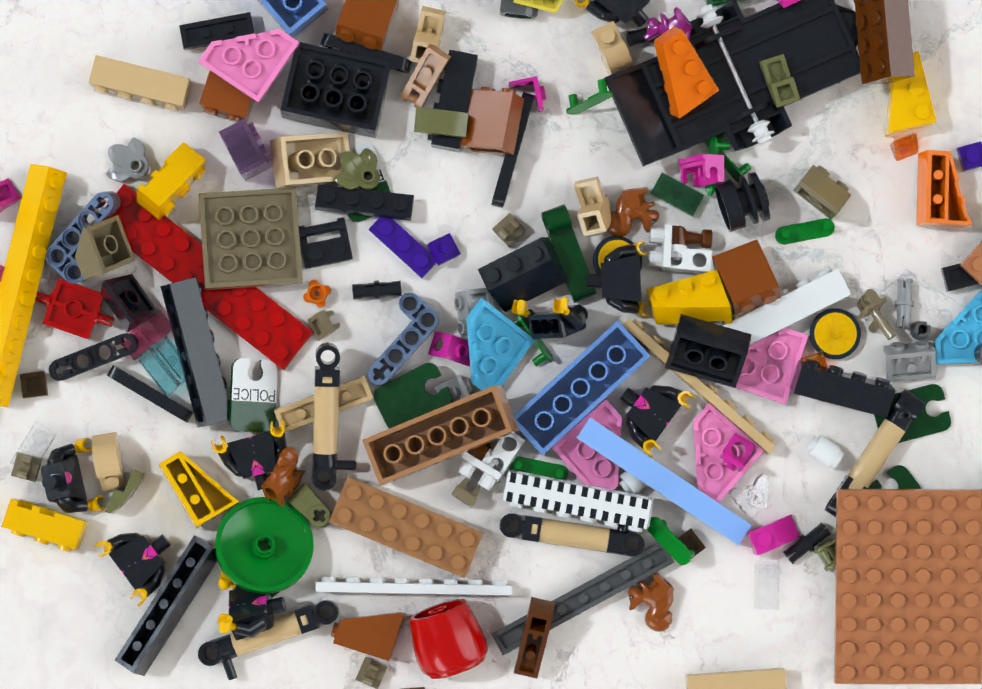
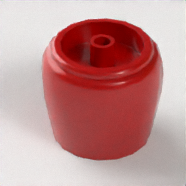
M456 599L426 608L409 619L417 663L421 671L431 679L457 675L478 666L484 661L485 655L488 652L486 638L466 600Z

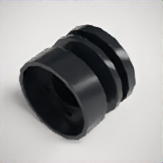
M756 172L748 174L749 185L743 175L739 176V188L737 189L731 179L715 184L718 205L729 232L745 228V216L747 215L753 224L759 223L758 213L763 222L770 219L768 196Z

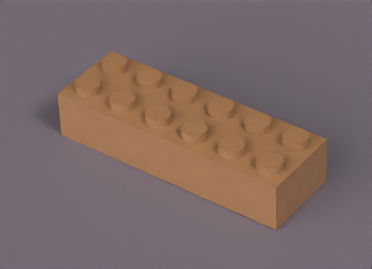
M494 385L362 441L379 485H385L519 431L502 385Z
M350 477L346 479L329 520L332 524L463 578L467 574L483 535L481 531Z

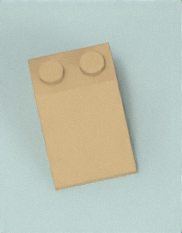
M348 132L282 136L270 140L275 188L335 182L334 178L344 171L340 162V153L350 151Z

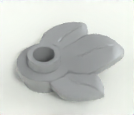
M133 137L128 146L123 144L110 146L108 155L114 165L107 171L106 175L117 182H125L131 177L140 179L146 176L149 172V162L145 158L146 148L139 139ZM139 163L138 169L134 170L135 164Z

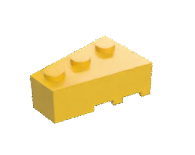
M919 51L913 52L915 76L889 83L885 137L932 126L936 122Z
M184 142L164 161L165 164L159 171L155 170L150 175L152 179L146 186L141 184L137 188V203L159 220L164 215L166 217L170 215L176 206L174 204L179 197L183 199L191 189L189 185L195 179L197 181L200 180L206 172V159Z
M717 270L647 289L649 306L655 324H678L681 314L707 322L725 321V324H732L731 307Z
M181 451L159 463L160 470L196 529L239 503L236 498L231 496Z
M10 499L1 527L10 529L12 534L25 537V535L35 537L34 541L48 545L49 542L58 544V549L71 553L72 549L80 548L88 521L22 499Z

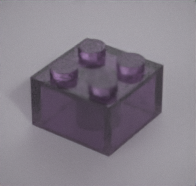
M244 118L219 131L240 175L245 181L271 168L268 162L272 158L264 144L259 145L258 140L261 137L253 122L248 124Z

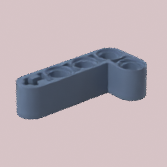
M114 191L97 193L46 252L47 262L69 283L75 284L86 281L83 279L82 274L80 278L74 274V268L78 266L75 255L79 242L77 244L73 242L72 234L75 231L79 235L80 240L82 229L91 226L87 221L89 214L94 216V224L113 216L121 204L119 195ZM104 198H108V199H109V200L107 201V204H108L109 206H107V207H103V206L106 204V200H105ZM58 249L64 254L62 261L58 260L56 256Z
M405 293L399 299L400 310L411 322L368 371L370 381L377 386L387 384L439 325L437 313L414 293ZM407 298H413L417 301V306L414 310L408 311L403 307V303ZM426 314H431L435 317V322L430 327H425L421 323L422 317ZM409 332H415L419 336L418 342L414 345H409L405 342V336ZM393 350L402 352V359L398 363H392L389 360V354ZM385 359L388 365L394 369L390 372L387 368L383 373L385 376L383 380L380 378L374 380L376 376L374 370H382L385 365L381 362Z

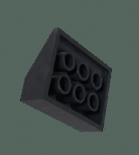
M299 42L300 45L293 55L280 109L282 118L376 138L391 62Z

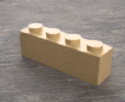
M95 55L88 82L94 87L96 92L108 94V91L118 93L117 97L131 100L132 97L140 98L141 103L154 106L155 102L164 104L165 109L178 112V108L185 110L192 81L187 77Z
M784 668L685 675L686 689H787Z

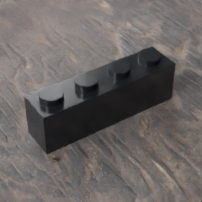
M449 50L448 55L451 58L444 68V79H439L437 93L441 94L439 103H434L433 109L467 113L478 55ZM428 134L427 140L431 141V147L460 153L462 138Z
M806 359V362L798 360L790 386L793 394L887 418L896 391L889 380L876 377V380L869 379L866 374L853 371L852 374L843 372V368L830 365L829 368L820 366L819 362L811 359Z

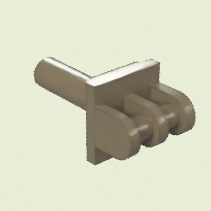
M868 289L857 302V307L861 312L858 318L862 319L871 315L874 320L868 327L869 331L876 333L880 328L887 340H891L896 334L880 311L887 299L886 297L880 299L875 290Z

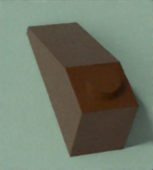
M531 597L513 673L538 678L553 619L555 602Z

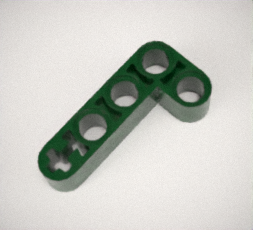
M565 204L541 212L548 237L569 279L566 285L573 302L576 303L597 295L595 288L587 289L586 274L590 273L574 234L572 222Z

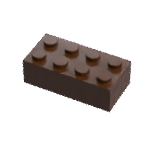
M854 0L862 84H889L914 77L908 0Z

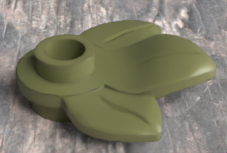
M365 148L360 155L351 151L340 153V162L344 171L334 178L338 185L349 190L358 187L370 190L379 184L380 174L376 169L378 161L376 155L371 150ZM365 174H371L372 179L366 180L363 176Z

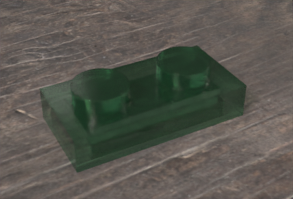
M661 173L650 195L693 217L704 197L700 192L664 173Z

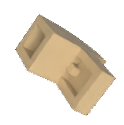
M422 6L410 61L419 63L430 44L439 48L446 11Z
M614 21L591 31L609 75L633 66L629 50L625 41L622 40Z
M599 177L576 181L574 188L581 206L577 217L583 235L588 236L606 232L611 223V206L608 194L604 195Z
M117 432L92 436L94 468L102 491L125 488L127 481L121 463L122 451Z

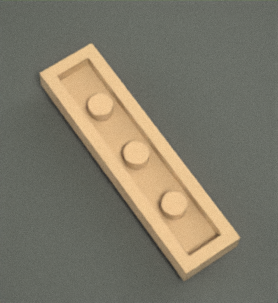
M365 375L340 384L338 412L374 399ZM314 395L274 409L280 427L281 420L285 422L284 433L314 422Z

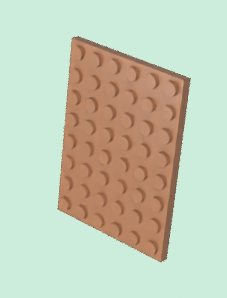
M836 489L834 683L982 684V489Z

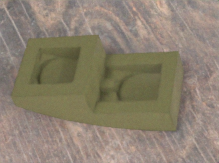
M784 54L759 62L767 87L777 108L800 100L794 78L790 76Z
M416 108L414 132L435 136L445 135L465 138L468 113Z
M132 470L125 490L114 489L105 512L115 513L125 505L137 490L145 473Z

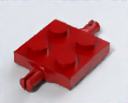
M58 278L55 289L50 295L37 291V296L43 297V299L36 297L35 301L46 304V314L42 324L90 340L93 328L97 323L112 327L113 323L104 319L114 322V317L101 313V306L104 300L100 294L101 292L78 284L69 283Z

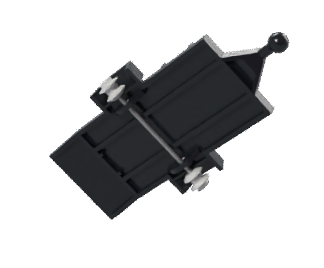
M736 0L729 1L720 9H718V6L713 7L712 4L700 8V14L696 16L697 19L690 21L693 28L691 29L689 41L718 87L719 91L681 118L670 114L669 99L665 92V82L657 56L604 78L606 79L609 91L613 92L612 98L642 166L644 167L678 154L723 133H727L734 150L740 151L756 144L765 143L771 140L772 137L792 127V123L784 108L787 105L776 107L759 62L784 54L790 76L794 78L800 101L860 74V57L856 49L858 45L855 23L856 11L837 5L834 0H800L785 8L777 3L745 18Z

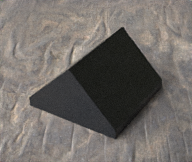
M133 274L105 280L102 283L100 294L127 333L159 313Z

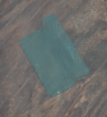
M167 336L152 344L138 358V361L166 396L171 395L180 385L185 383L177 348Z

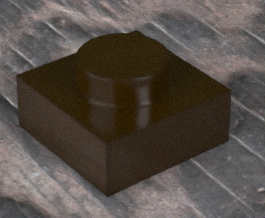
M45 371L20 374L23 399L48 396Z
M691 528L678 537L689 550H694L695 556L706 548Z

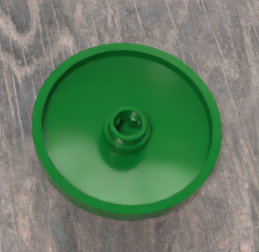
M265 497L251 498L234 506L222 519L215 539L216 558L226 577L236 586L258 594L277 593L286 590L299 581L308 569L314 549L312 531L304 516L287 502L280 506L275 500H267Z

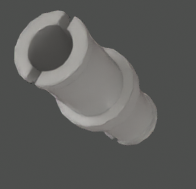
M904 278L897 279V300H895L894 305L897 306L896 328H903V318H905V329L912 328L911 310L914 307V301H912L913 279L906 278V288L904 289Z

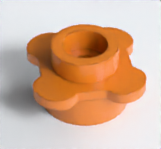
M311 280L307 293L303 295V299L307 303L312 302L317 307L322 308L326 305L325 300L327 295L331 293V288L328 285L318 284L317 280Z

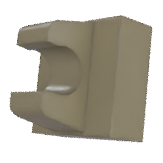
M511 213L492 228L494 233L507 247H510L526 232V229Z
M322 310L308 319L318 341L327 338L340 327V323L332 324L329 317L335 314L332 310Z
M17 452L11 476L36 482L43 458Z
M465 478L455 487L451 495L472 508L481 487L477 485L473 491H469L466 488V484L470 479Z
M365 657L355 680L378 689L388 666Z

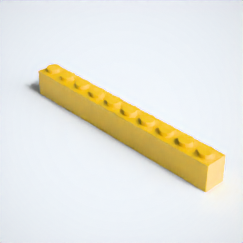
M30 164L0 283V406L7 408L9 407L46 259V252L49 247L67 172L49 166Z

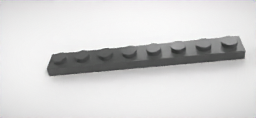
M657 543L644 550L641 554L631 557L552 600V602H555L550 630L673 564V558L660 543ZM527 614L491 633L502 655L520 646Z

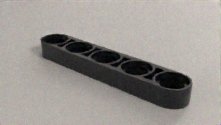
M525 92L522 94L524 103L514 155L505 154L491 203L493 206L500 208L504 206L535 95Z

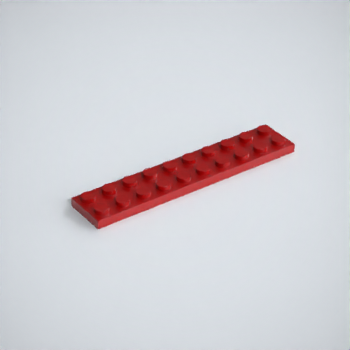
M123 184L117 192L121 204L113 216L119 215L132 252L172 283L196 277L197 282L202 288L201 298L203 306L206 307L207 311L282 370H285L314 332L257 287L205 290L202 244L165 215L160 220L137 203V193Z

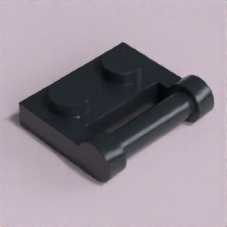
M344 217L324 224L309 227L299 226V238L305 269L353 260ZM340 231L341 237L313 243H308L307 240L308 236Z

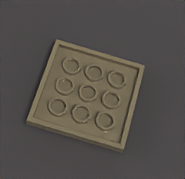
M296 187L199 193L205 290L303 284Z

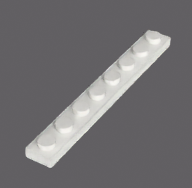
M322 577V581L316 582V592L512 595V585H507V580H492V585L482 584L483 580L468 579V584H458V579H443V584H435L434 579H419V583H409V578H395V583H385V578H370V582H361L360 577H346V582H336V577Z

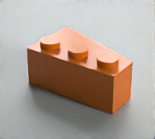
M672 27L654 40L660 70H662L665 82V92L669 99L671 115L681 118L719 91L682 29Z
M926 150L918 153L916 226L964 228L972 225L971 218H968L965 208V198L962 196L958 184L959 178L951 151Z

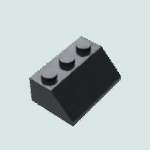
M541 237L478 269L488 292L504 312L512 310L514 300L528 302L569 281L549 237Z
M681 314L665 368L736 388L748 354L752 334Z

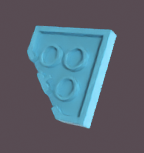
M982 290L977 293L934 340L936 364L978 363L974 356V350L978 344L982 343Z
M480 298L466 317L471 383L482 391L494 385H503L535 341L487 301Z

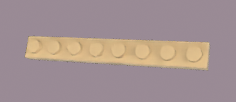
M628 319L623 324L625 329L637 342L666 365L669 353L662 348L664 343L655 335H652V337L648 336L644 332L645 326L638 320L634 319L631 321ZM671 370L707 403H710L762 448L767 455L775 449L776 446L772 443L774 439L765 431L760 433L754 428L756 423L747 415L740 416L736 412L737 407L730 400L726 399L723 401L717 396L719 391L710 383L705 385L698 377Z

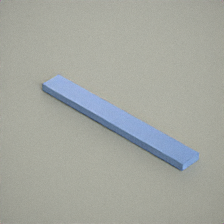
M589 417L576 437L738 546L751 528V524Z

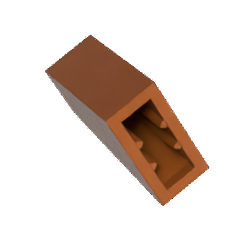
M395 612L343 618L340 620V623H334L331 637H334L333 643L389 661L405 613Z

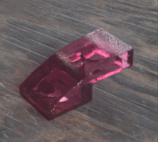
M158 310L159 313L130 332L139 341L137 351L130 355L134 360L145 354L172 331L170 321L161 310ZM124 338L125 342L121 345L129 351L132 341Z

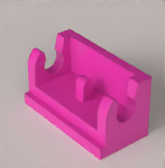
M700 154L678 160L683 184L688 183V173L693 175L694 187H704L724 182V155Z

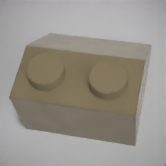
M813 165L793 191L831 220L839 213L851 194L848 192L849 188L839 180L837 182L829 177L830 173L820 165L818 167Z
M119 215L82 229L75 259L84 280L102 275L135 261Z

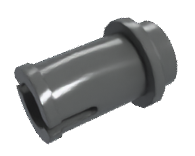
M917 321L910 328V335L915 340H924L931 332V326L927 325L925 321ZM919 326L923 328V334H918Z

